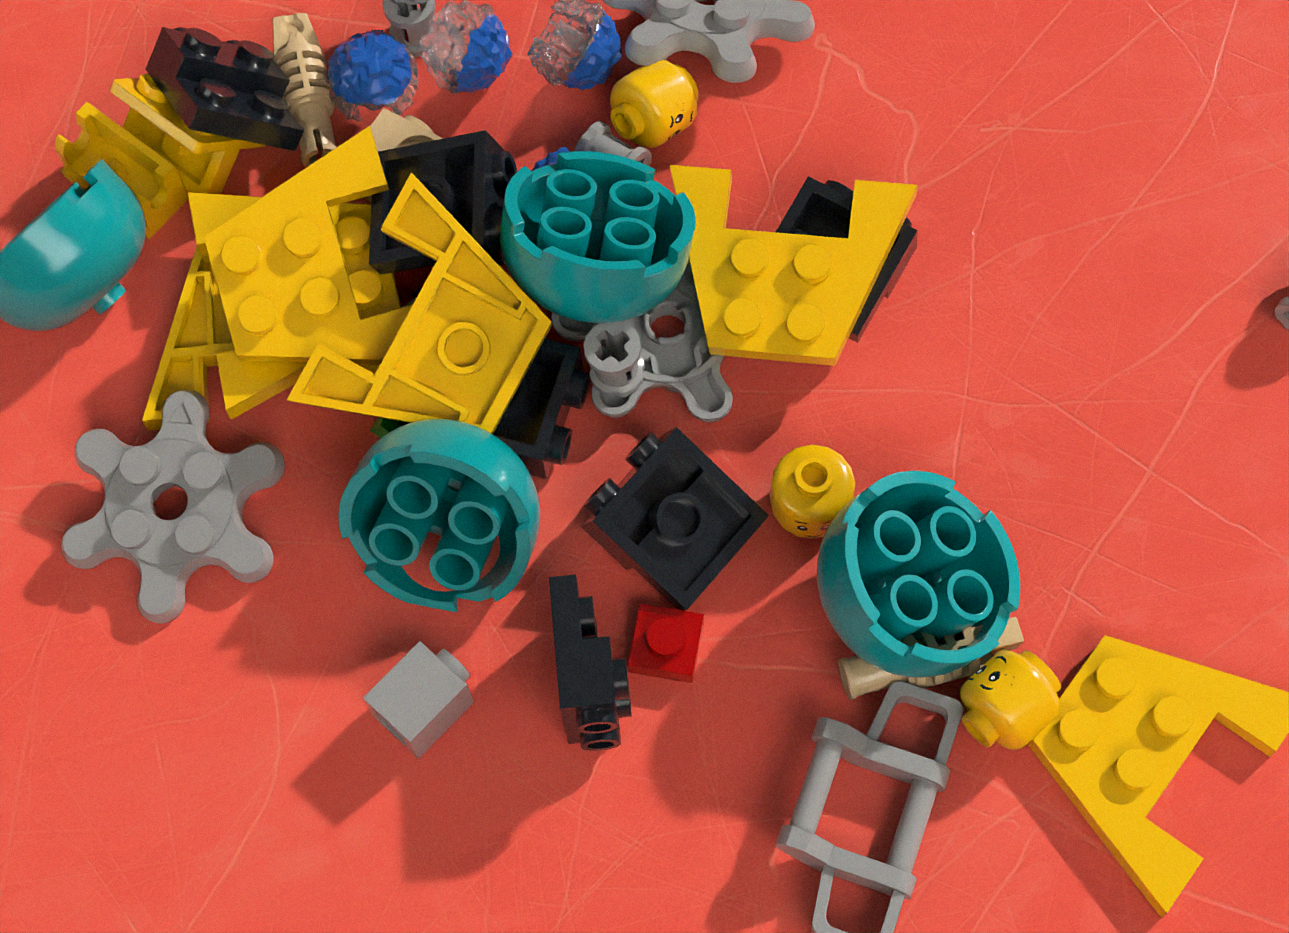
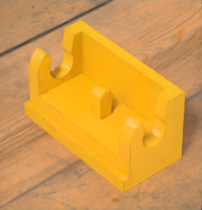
M86 102L76 112L77 125L81 127L79 138L74 143H71L60 134L56 137L55 150L64 165L60 171L65 178L72 183L77 182L85 190L90 184L83 177L93 165L103 159L129 186L139 200L146 222L145 237L150 239L188 200V194L175 165Z

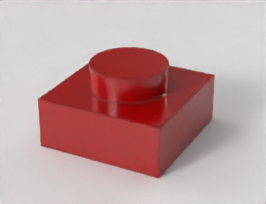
M640 603L628 661L629 673L693 683L704 626V614Z

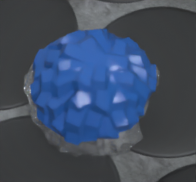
M449 0L442 10L436 13L428 33L423 35L418 44L423 50L420 56L427 65V71L435 79L437 86L448 89L452 94L460 92L472 93L484 88L489 89L496 78L505 71L507 63L512 58V52L509 48V36H507V31L503 29L502 22L495 15L494 8L487 3L479 5L467 0H463L461 3Z
M559 0L555 2L551 9L556 12L551 14L539 38L535 36L527 53L533 67L537 70V73L542 75L553 86L564 85L568 88L585 90L591 89L597 84H604L607 77L613 71L612 67L623 56L620 35L616 31L615 22L605 13L598 2L590 3L585 0Z
M371 30L352 35L335 49L334 55H331L327 61L329 67L326 73V82L331 87L329 93L330 100L347 120L353 119L360 122L361 116L358 106L366 107L373 111L386 106L390 108L391 112L402 116L403 111H406L413 104V97L419 87L416 60L405 45L395 41L393 36L384 33L383 30Z

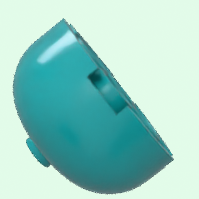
M571 151L558 153L556 164L547 165L534 171L524 166L516 172L508 183L500 229L502 255L506 267L516 284L529 298L546 310L568 319L587 323H611L629 320L643 315L661 304L680 282L688 263L696 225L692 204L684 192L674 195L669 189L655 181V169L641 162L602 152Z
M103 159L93 165L83 177L90 184L85 190L77 182L73 183L0 250V319L4 322L30 331L54 330L75 321L91 307L101 315L126 292V289L119 281L132 269L142 252L146 236V222L141 204L134 192Z
M429 419L412 422L394 429L376 441L365 453L342 494L338 514L339 528L342 539L349 537L354 549L367 566L363 573L378 587L406 603L458 612L457 598L479 602L493 597L494 601L497 602L511 592L519 583L527 568L538 538L540 504L535 483L528 469L518 455L502 440L490 432L468 423L447 419ZM428 532L441 536L430 559V572L439 584L453 591H434L425 588L415 582L402 568V565L410 564L417 558ZM498 535L500 540L499 557L491 571L479 580Z
M897 472L876 481L851 499L839 510L829 524L822 539L817 559V586L820 600L831 626L840 639L857 656L872 666L891 674L914 678L947 674L992 651L1000 644L998 640L1006 628L1010 613L1018 609L1020 600V575L1016 555L1008 535L991 510L983 514L969 499L954 490L953 487L956 481L932 472ZM972 625L973 627L983 625L975 639L969 645L958 650H939L918 643L909 647L900 642V640L911 634L916 640L921 641L922 633L933 635L936 643H939L944 636L955 635ZM959 636L955 637L956 641L961 640Z

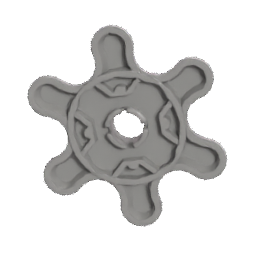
M602 0L610 7L635 11L646 20L644 23L636 26L626 40L625 54L632 62L647 66L661 60H666L676 52H696L709 59L712 70L718 78L731 83H742L750 80L755 75L757 63L750 47L754 41L767 37L779 38L789 42L804 41L812 36L815 28V21L810 8L802 2L793 0H713L715 5L698 3L707 0Z
M688 259L680 282L661 304L643 315L623 321L635 328L640 336L641 356L645 364L644 380L636 392L626 397L605 396L597 391L593 385L592 401L595 408L602 414L612 418L625 416L635 408L638 399L643 393L654 388H664L675 393L679 392L686 402L688 411L693 417L702 422L712 423L719 421L732 408L733 395L731 388L723 380L720 373V365L725 356L710 355L690 259ZM553 312L551 315L552 325L556 333L572 342H585L589 331L599 324L568 319ZM664 315L675 316L685 325L683 334L680 333L671 338L660 337L659 339L655 338V334L650 327L657 318ZM603 339L600 341L602 347H604ZM626 372L627 379L630 377L629 372Z
M190 389L178 390L170 394L164 401L160 431L147 444L140 446L127 445L120 441L112 432L105 429H92L79 437L74 447L76 463L84 472L93 475L101 482L104 488L105 500L101 510L94 517L68 528L61 542L63 557L69 564L79 569L94 568L113 557L126 558L132 561L138 568L141 576L137 595V607L142 616L158 624L169 623L181 614L186 603L185 589L187 581L192 573L200 567L208 565L220 566L241 582L255 583L263 580L270 573L274 562V554L269 544L264 539L253 535L247 530L243 522L242 511L245 502L252 494L259 490L270 488L280 481L285 470L284 456L277 447L266 442L250 444L245 449L233 454L214 450L206 437V425L210 416L209 405L202 395ZM173 486L184 489L188 497V505L185 512L174 520L160 519L156 513L154 501H157L162 492L173 488Z

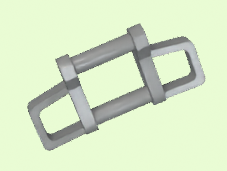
M897 681L889 687L867 735L837 720L825 717L818 718L811 737L816 746L790 823L789 825L781 826L775 847L782 852L822 872L811 925L812 933H848L830 926L826 919L833 876L891 896L880 933L894 932L903 900L911 899L917 878L912 874V870L936 794L945 790L951 771L946 766L963 713V706L960 701L906 682ZM908 703L938 713L944 717L946 722L935 760L878 742L896 705ZM840 758L856 766L911 784L886 864L833 846L832 843L815 834Z

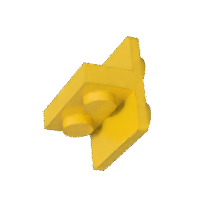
M141 74L139 78L114 79L110 88L112 94L130 106L123 128L175 165L185 189L189 192L221 194L240 149L266 146L188 129L149 74Z

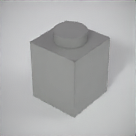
M421 641L363 697L372 716L418 759L474 703L468 685L465 683L470 678L466 668L447 650L442 649L435 655Z

